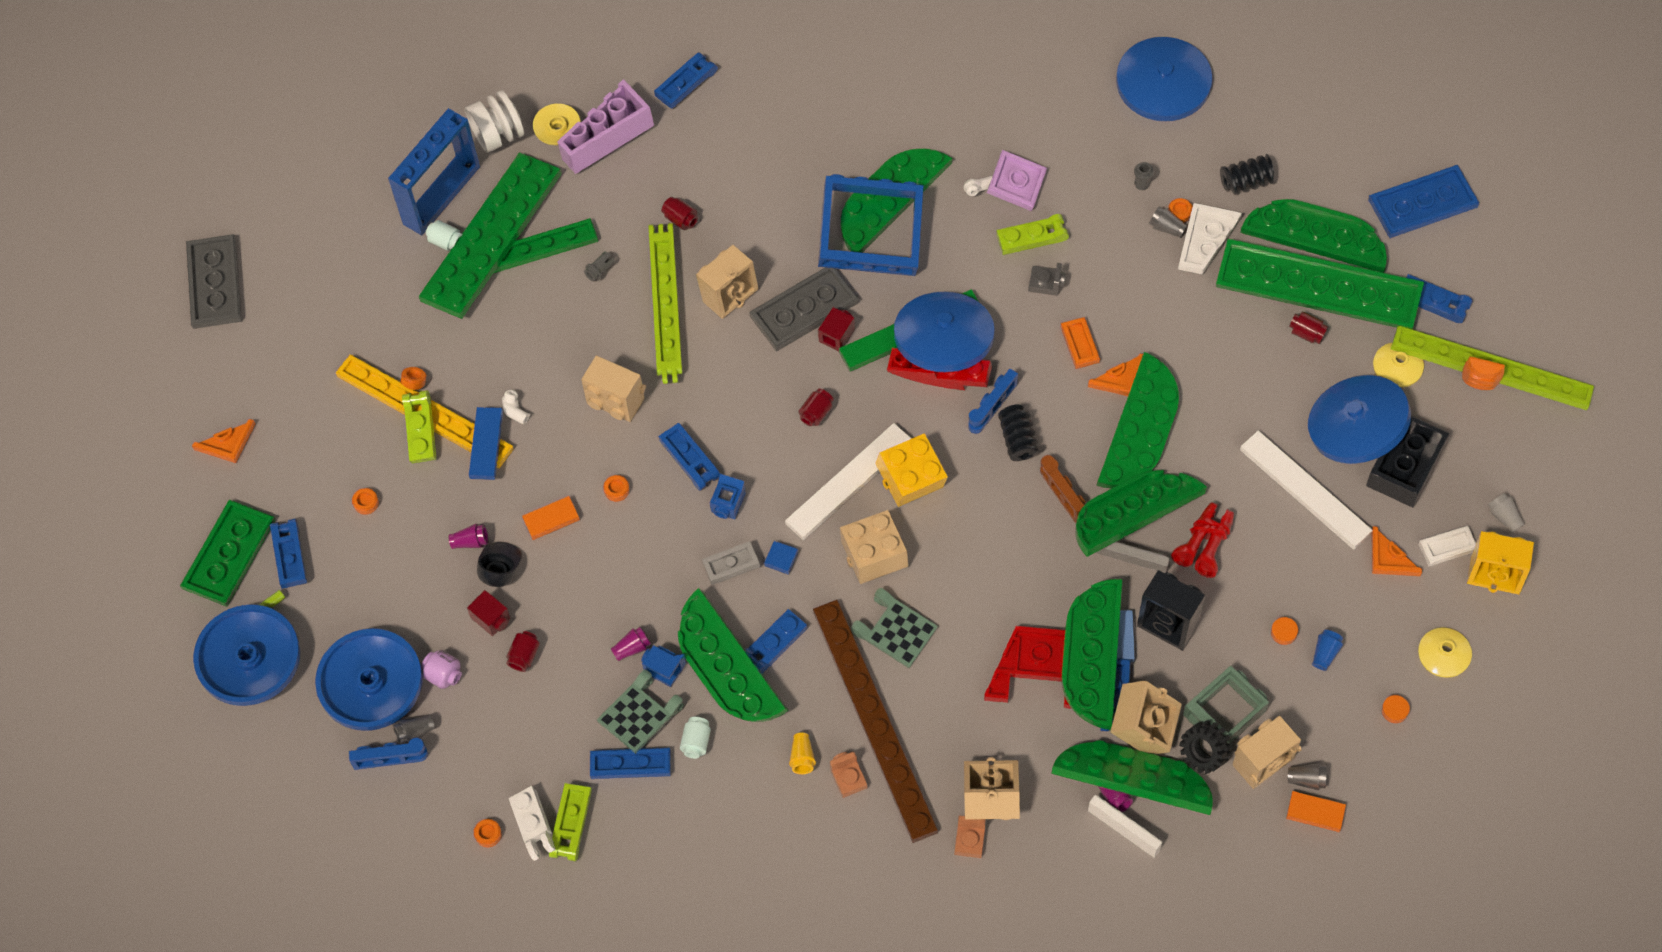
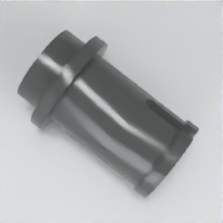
M1141 162L1135 166L1134 175L1136 178L1134 185H1136L1135 187L1138 190H1146L1150 186V178L1153 176L1154 171L1149 163Z
M604 251L592 264L586 265L584 274L589 280H600L601 274L615 263L613 257L610 260L608 259L611 254Z

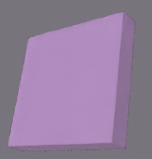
M1002 150L987 193L1032 211L1047 168Z

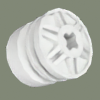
M502 90L495 94L497 101L493 96H487L488 109L480 101L464 109L471 129L486 153L502 146L501 134L508 142L513 141V134L517 138L524 136L520 115L513 102Z

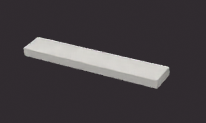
M893 423L787 518L785 524L804 541L879 473L875 464L879 452L912 438Z
M1257 431L1240 447L1242 453L1353 550L1372 534L1373 530L1260 431Z

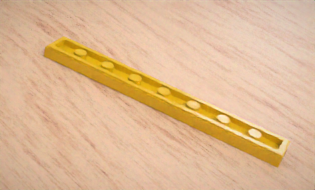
M351 354L336 371L338 378L404 415L402 395L409 393L412 395L419 394V392L404 387L401 382ZM431 400L434 432L471 452L475 424ZM421 404L414 405L415 411L422 410ZM502 439L499 442L497 468L499 469L514 450L513 445Z

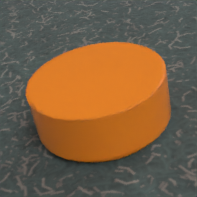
M1177 198L1170 202L1168 210L1183 223H1186L1190 220L1193 207L1188 200Z
M418 367L405 368L401 374V384L411 390L421 389L426 384L427 375Z
M613 475L604 482V493L609 500L619 502L629 495V483L623 476Z
M362 488L354 493L352 504L358 513L368 515L378 508L379 500L372 489Z
M1288 617L1278 618L1274 621L1271 628L1273 640L1281 645L1291 644L1295 641L1298 634L1296 622Z
M1392 695L1385 699L1381 712L1387 721L1401 723L1407 718L1410 706L1405 698Z
M483 819L476 824L474 837L480 846L486 848L493 847L501 839L502 831L496 821Z

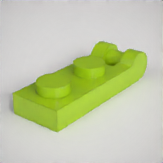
M1054 214L1047 219L996 230L1002 255L1067 240L1069 235L1067 229L1063 227L1064 220L1062 215ZM1054 229V232L1048 233L1047 230Z
M420 391L418 395H412L411 393L403 394L402 402L405 410L409 461L414 464L437 460L429 391ZM421 404L422 410L415 411L414 405Z
M564 783L552 835L555 850L549 853V857L558 859L559 856L567 857L570 861H577L592 793L591 787ZM562 839L570 840V845L562 846Z

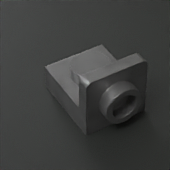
M1057 263L1056 269L1032 265L1028 292L1058 296L1059 287H1064L1066 273L1062 272V263Z

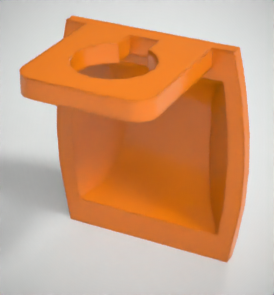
M1470 356L1464 364L1462 379L1467 385L1475 389L1492 390L1502 380L1505 365Z

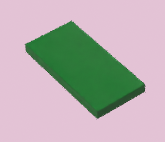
M229 499L180 587L185 591L228 607L270 532V524L275 523V518Z

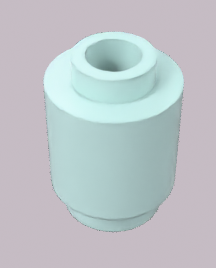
M440 220L430 223L426 230L428 242L449 252L463 235L459 229Z
M690 717L688 722L685 723L680 750L684 752L686 757L697 759L706 754L711 731L708 720L701 717Z

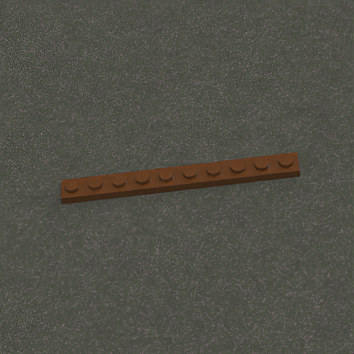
M835 600L813 608V614L912 843L938 834L937 827L838 601Z

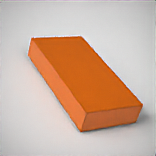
M1085 317L1061 323L1060 328L1075 369L1100 363V357Z
M569 496L522 516L532 540L580 520Z
M1292 791L1286 819L1340 832L1346 804Z

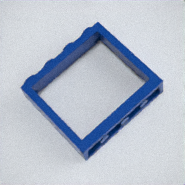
M449 108L388 177L403 225L421 236L426 232L429 224L438 218L480 168L468 119ZM452 142L456 156L418 201L415 202L412 187ZM465 164H470L471 167L467 168L465 167ZM407 178L411 180L408 185L404 184Z
M839 174L826 176L823 190L818 267L916 276L919 264L923 185H917L915 182L894 183L889 179L874 181L866 177L845 178ZM832 191L914 199L910 257L829 250Z

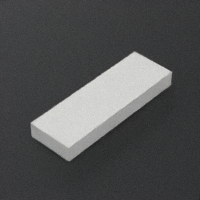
M1094 795L1089 802L1088 811L1155 858L1160 852L1162 841L1102 798Z

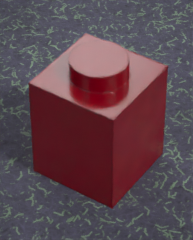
M833 307L818 329L819 342L839 352V348L845 346L855 330V317L846 310H838Z
M486 590L467 607L470 618L492 637L497 632L503 631L511 619L508 609Z

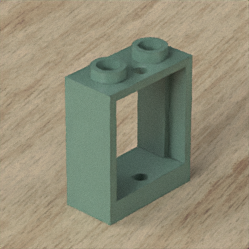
M1229 666L1185 705L1183 716L1193 726L1206 720L1211 721V724L1216 722L1202 707L1229 684L1254 708L1228 733L1226 731L1223 733L1224 736L1229 735L1231 738L1227 743H1232L1266 712L1269 702L1264 692L1258 688L1255 689L1248 682V678L1242 671H1236L1232 666Z

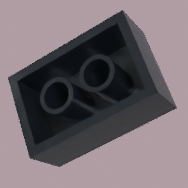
M1411 416L1410 425L1405 436L1391 451L1377 459L1370 472L1366 486L1413 508L1445 446L1449 433Z
M1158 570L1142 595L1137 627L1183 651L1198 627L1205 594L1196 586L1186 585L1178 581L1175 575Z

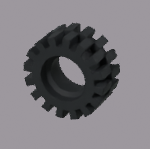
M1201 721L1185 731L1186 733L1181 736L1183 740L1180 741L1179 746L1184 748L1180 750V753L1187 756L1183 760L1185 763L1190 761L1192 763L1190 768L1193 770L1198 767L1197 772L1199 773L1204 771L1205 774L1214 772L1229 761L1228 758L1232 755V752L1229 751L1233 748L1232 743H1227L1231 738L1229 735H1223L1226 731L1223 727L1217 729L1218 723L1214 722L1211 724V721ZM1200 738L1209 743L1212 748V756L1202 750Z

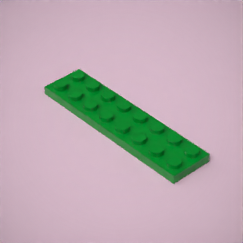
M519 152L464 230L463 235L457 240L455 246L452 247L418 296L420 302L462 319L562 175L561 169Z
M1233 239L1227 240L1216 282L1217 288L1395 328L1401 326L1412 330L1424 282Z

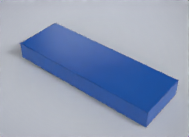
M477 407L469 468L470 479L495 480L503 417L502 408Z
M670 748L640 749L636 754L630 749L590 751L591 779L671 776Z

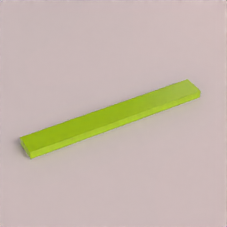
M1398 326L1390 349L1461 372L1470 356L1505 365V371L1500 384L1586 411L1590 405L1594 389L1593 385L1401 326Z

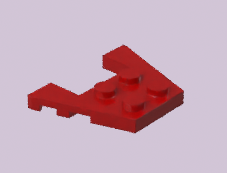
M1015 626L1000 663L985 691L984 701L1008 703L1010 677L1061 682L1065 630ZM1064 696V708L1072 709Z

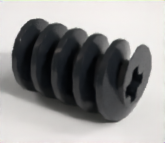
M1268 154L1265 157L1259 155L1256 160L1249 158L1247 163L1239 161L1238 165L1233 163L1228 168L1222 166L1220 168L1221 182L1226 191L1230 189L1233 195L1237 194V187H1240L1242 192H1246V184H1249L1251 189H1255L1256 181L1263 187L1266 178L1270 184H1273L1274 168L1271 158Z
M1019 404L1005 407L998 413L1005 445L1008 448L1007 453L1012 461L1027 460L1040 453V448L1035 446L1038 440L1033 437L1036 432L1031 428L1033 426V421L1029 419L1031 413L1023 410L1024 406Z

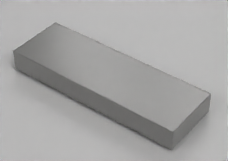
M1115 542L1096 552L1097 554L1156 571L1160 570L1163 573L1167 572L1169 558L1167 556Z

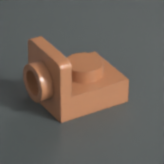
M842 752L830 761V771L842 798L867 789V783L857 763L855 752Z
M959 816L954 855L974 858L982 857L986 819H965V816Z

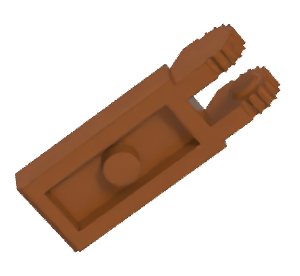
M1046 455L1041 459L1040 473L1076 523L1078 514L1086 503L1081 495L1075 494L1069 478L1066 475L1062 476L1059 472V463L1055 460V457Z

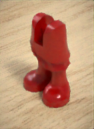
M1213 502L1204 509L1201 516L1193 523L1194 527L1189 529L1192 535L1189 541L1176 547L1171 553V558L1175 563L1183 567H1189L1193 564L1203 539H1207L1208 542L1195 563V570L1206 578H1214L1218 572L1215 554L1221 541L1227 539V536L1230 534V528L1234 519V512L1227 509L1220 523L1212 520L1218 504Z

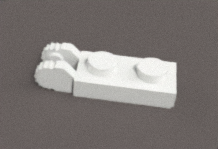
M530 786L508 798L531 858L534 861L540 858L536 844L539 840H542L546 851L549 853L554 851L555 847L550 835L552 832L536 789Z

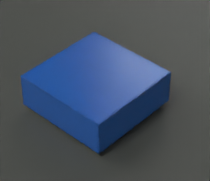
M774 541L764 562L765 567L789 575L797 557L798 549Z

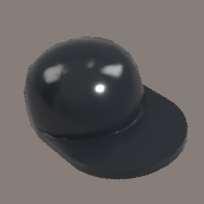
M493 542L486 545L478 558L477 575L480 581L491 587L509 585L522 559L521 551L516 546L505 542Z

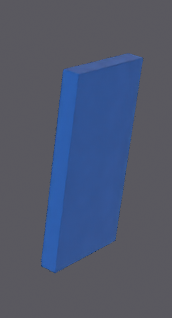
M1458 165L1369 195L1368 198L1389 239L1478 208L1479 201Z

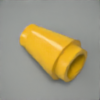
M796 733L793 736L789 765L796 774H808L813 771V767L816 764L809 735L807 733Z

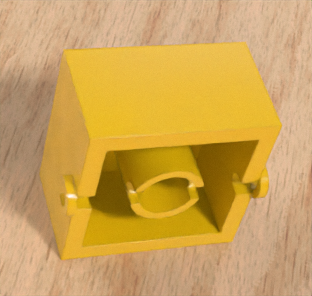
M925 433L879 452L875 463L884 479L882 481L886 490L889 489L898 507L943 488L948 478Z
M1481 531L1471 555L1467 584L1488 588L1492 593L1499 590L1519 595L1531 568L1534 542L1520 537L1512 538L1499 535L1496 532ZM1491 585H1495L1496 588L1492 589Z

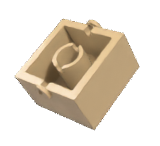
M734 245L720 252L716 259L703 266L696 274L703 303L722 319L735 308L743 307L744 301L758 290L753 261Z
M597 355L581 379L587 404L595 410L602 409L610 413L617 420L624 419L631 422L645 399L644 391L646 385L642 384L640 374Z
M888 510L840 527L841 542L848 556L846 557L847 563L850 568L853 567L860 584L908 567L907 550Z
M1146 680L1123 684L1110 733L1139 751L1150 754L1168 753L1171 750L1182 704L1167 695L1168 691L1166 689L1157 688Z
M1278 716L1273 721L1267 719L1259 726L1257 733L1253 736L1247 734L1237 743L1238 748L1234 753L1233 766L1252 789H1255L1295 758L1297 751L1300 752L1302 750L1300 746L1301 739L1281 716Z
M989 757L986 761H964L965 819H1020L1018 760L996 761L994 757ZM989 761H993L994 764L989 765Z

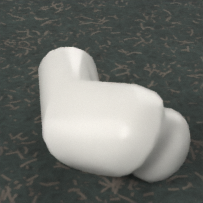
M992 176L981 179H968L964 183L963 189L967 195L975 196L980 191L988 190Z
M507 390L502 397L504 414L525 425L530 414L519 409L517 392Z

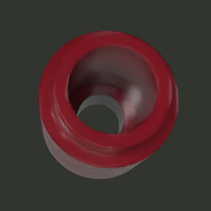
M669 197L662 206L661 212L664 214V217L682 230L693 228L698 221L697 210L680 198Z
M1304 311L1300 315L1295 313L1289 325L1293 329L1291 334L1312 344L1313 342L1320 344L1328 328L1327 325L1323 324L1324 321Z
M821 388L813 391L798 410L800 420L807 426H818L832 408V402L834 401L832 395Z
M523 631L515 635L506 656L508 659L506 662L507 666L519 672H525L531 666L540 646V642L535 634Z

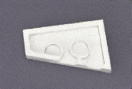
M1194 203L1178 269L1203 274L1241 219L1242 213Z

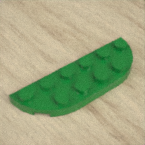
M931 149L906 150L889 158L868 179L874 181L889 179L894 183L915 182L917 185H923L924 192L952 164V158L942 152ZM853 193L845 203L841 213L842 238L849 251L863 253L914 202V199Z
M1292 199L1271 201V204L1261 208L1257 207L1253 210L1241 227L1240 233L1370 270L1384 273L1387 255L1385 245L1374 233L1375 229L1367 222L1346 213Z
M1146 352L1143 353L1096 486L1111 489L1136 475L1153 471L1162 455L1177 412L1179 391L1175 378L1167 366Z
M1164 470L1149 471L1136 475L1094 497L1082 507L1078 514L1075 528L1077 543L1086 557H1089L1206 494L1207 486L1189 475L1179 473V476L1164 474Z
M1111 579L1095 583L1080 596L1078 595L1068 611L1065 626L1061 677L1064 696L1070 707L1080 718L1091 725L1111 730L1113 719L1122 579Z
M698 588L686 601L680 614L682 618L680 630L678 631V641L685 659L717 704L730 715L749 722L769 721L789 711L703 590Z
M1097 740L1095 742L1077 744L1066 749L1057 757L1052 767L1051 774L1211 815L1213 797L1209 786L1197 772L1182 761Z

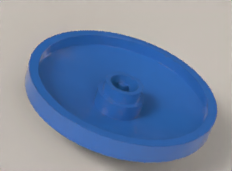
M1153 37L1138 42L1125 52L1118 65L1116 84L1123 102L1138 115L1156 121H1175L1192 115L1204 105L1211 91L1212 71L1206 57L1192 44L1172 37Z
M933 292L914 298L900 310L894 324V339L900 353L914 365L930 371L954 372L969 368L985 358L992 348L995 328L988 310L975 299L954 292Z
M1374 375L1355 376L1334 384L1320 395L1310 411L1308 431L1314 446L1325 457L1340 463H1364L1385 455L1399 444L1409 428L1411 408L1404 391L1393 381Z
M261 605L236 606L214 617L200 633L193 654L195 672L203 687L214 698L236 706L259 704L279 694L290 683L299 665L300 643L290 622L276 610Z
M372 628L354 631L332 644L318 665L315 685L321 705L334 721L350 729L370 731L392 725L411 710L419 697L423 675L417 654L405 639L393 632Z

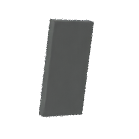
M235 235L186 241L192 328L197 329L242 322Z
M823 268L749 312V315L777 352L821 326L833 307L838 310H848L859 303V298L835 268Z

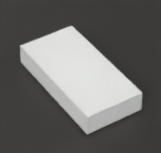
M1465 526L1420 540L1418 545L1429 567L1473 553L1476 542L1469 527Z

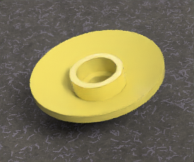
M551 104L539 110L535 115L533 130L540 141L549 145H558L557 141L577 122H580V117L568 105Z
M1392 343L1382 346L1376 352L1373 360V368L1377 376L1393 381L1400 388L1411 386L1420 379L1424 370L1423 359L1407 355L1404 352L1390 350ZM1396 359H1401V360H1403L1404 362H1403V363L1397 362Z
M1436 628L1423 636L1418 647V655L1422 665L1430 673L1439 677L1450 678L1460 675L1468 668L1472 658V650L1468 640L1458 631L1450 628ZM1442 646H1448L1451 651H1444Z

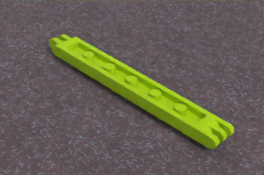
M668 223V232H664L663 224H658L657 233H654L655 228L652 224L648 225L657 376L662 375L663 384H668V375H672L673 383H678V374H682L673 223Z

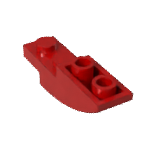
M892 348L887 366L889 373L927 385L956 390H965L966 386L987 387L992 369L991 361L981 360L977 364L960 371H930L908 361L898 348Z

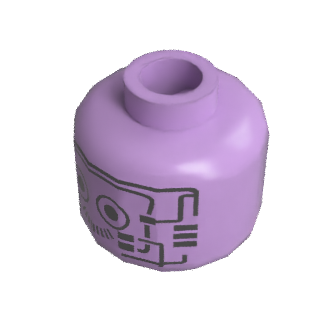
M443 650L430 652L424 658L421 665L423 678L440 689L456 685L462 675V672H460V661Z

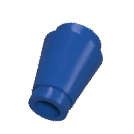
M1323 630L1322 634L1318 635L1312 666L1327 671L1328 666H1330L1343 646L1341 643L1343 637L1331 630Z

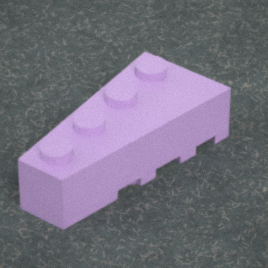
M624 79L618 84V88L613 93L609 92L603 98L604 102L596 109L593 107L587 113L588 117L584 121L577 122L557 141L562 160L575 174L654 126L650 107Z

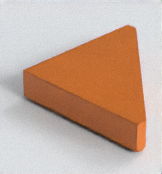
M1140 353L1132 360L1107 370L1105 374L1095 379H1090L1088 387L1128 396L1143 354Z
M249 419L247 423L233 429L232 427L225 429L207 440L199 443L194 442L192 447L195 451L236 463L255 426V422Z
M1373 526L1371 534L1372 574L1421 576L1422 569L1410 561L1393 541L1390 542L1378 530V527Z

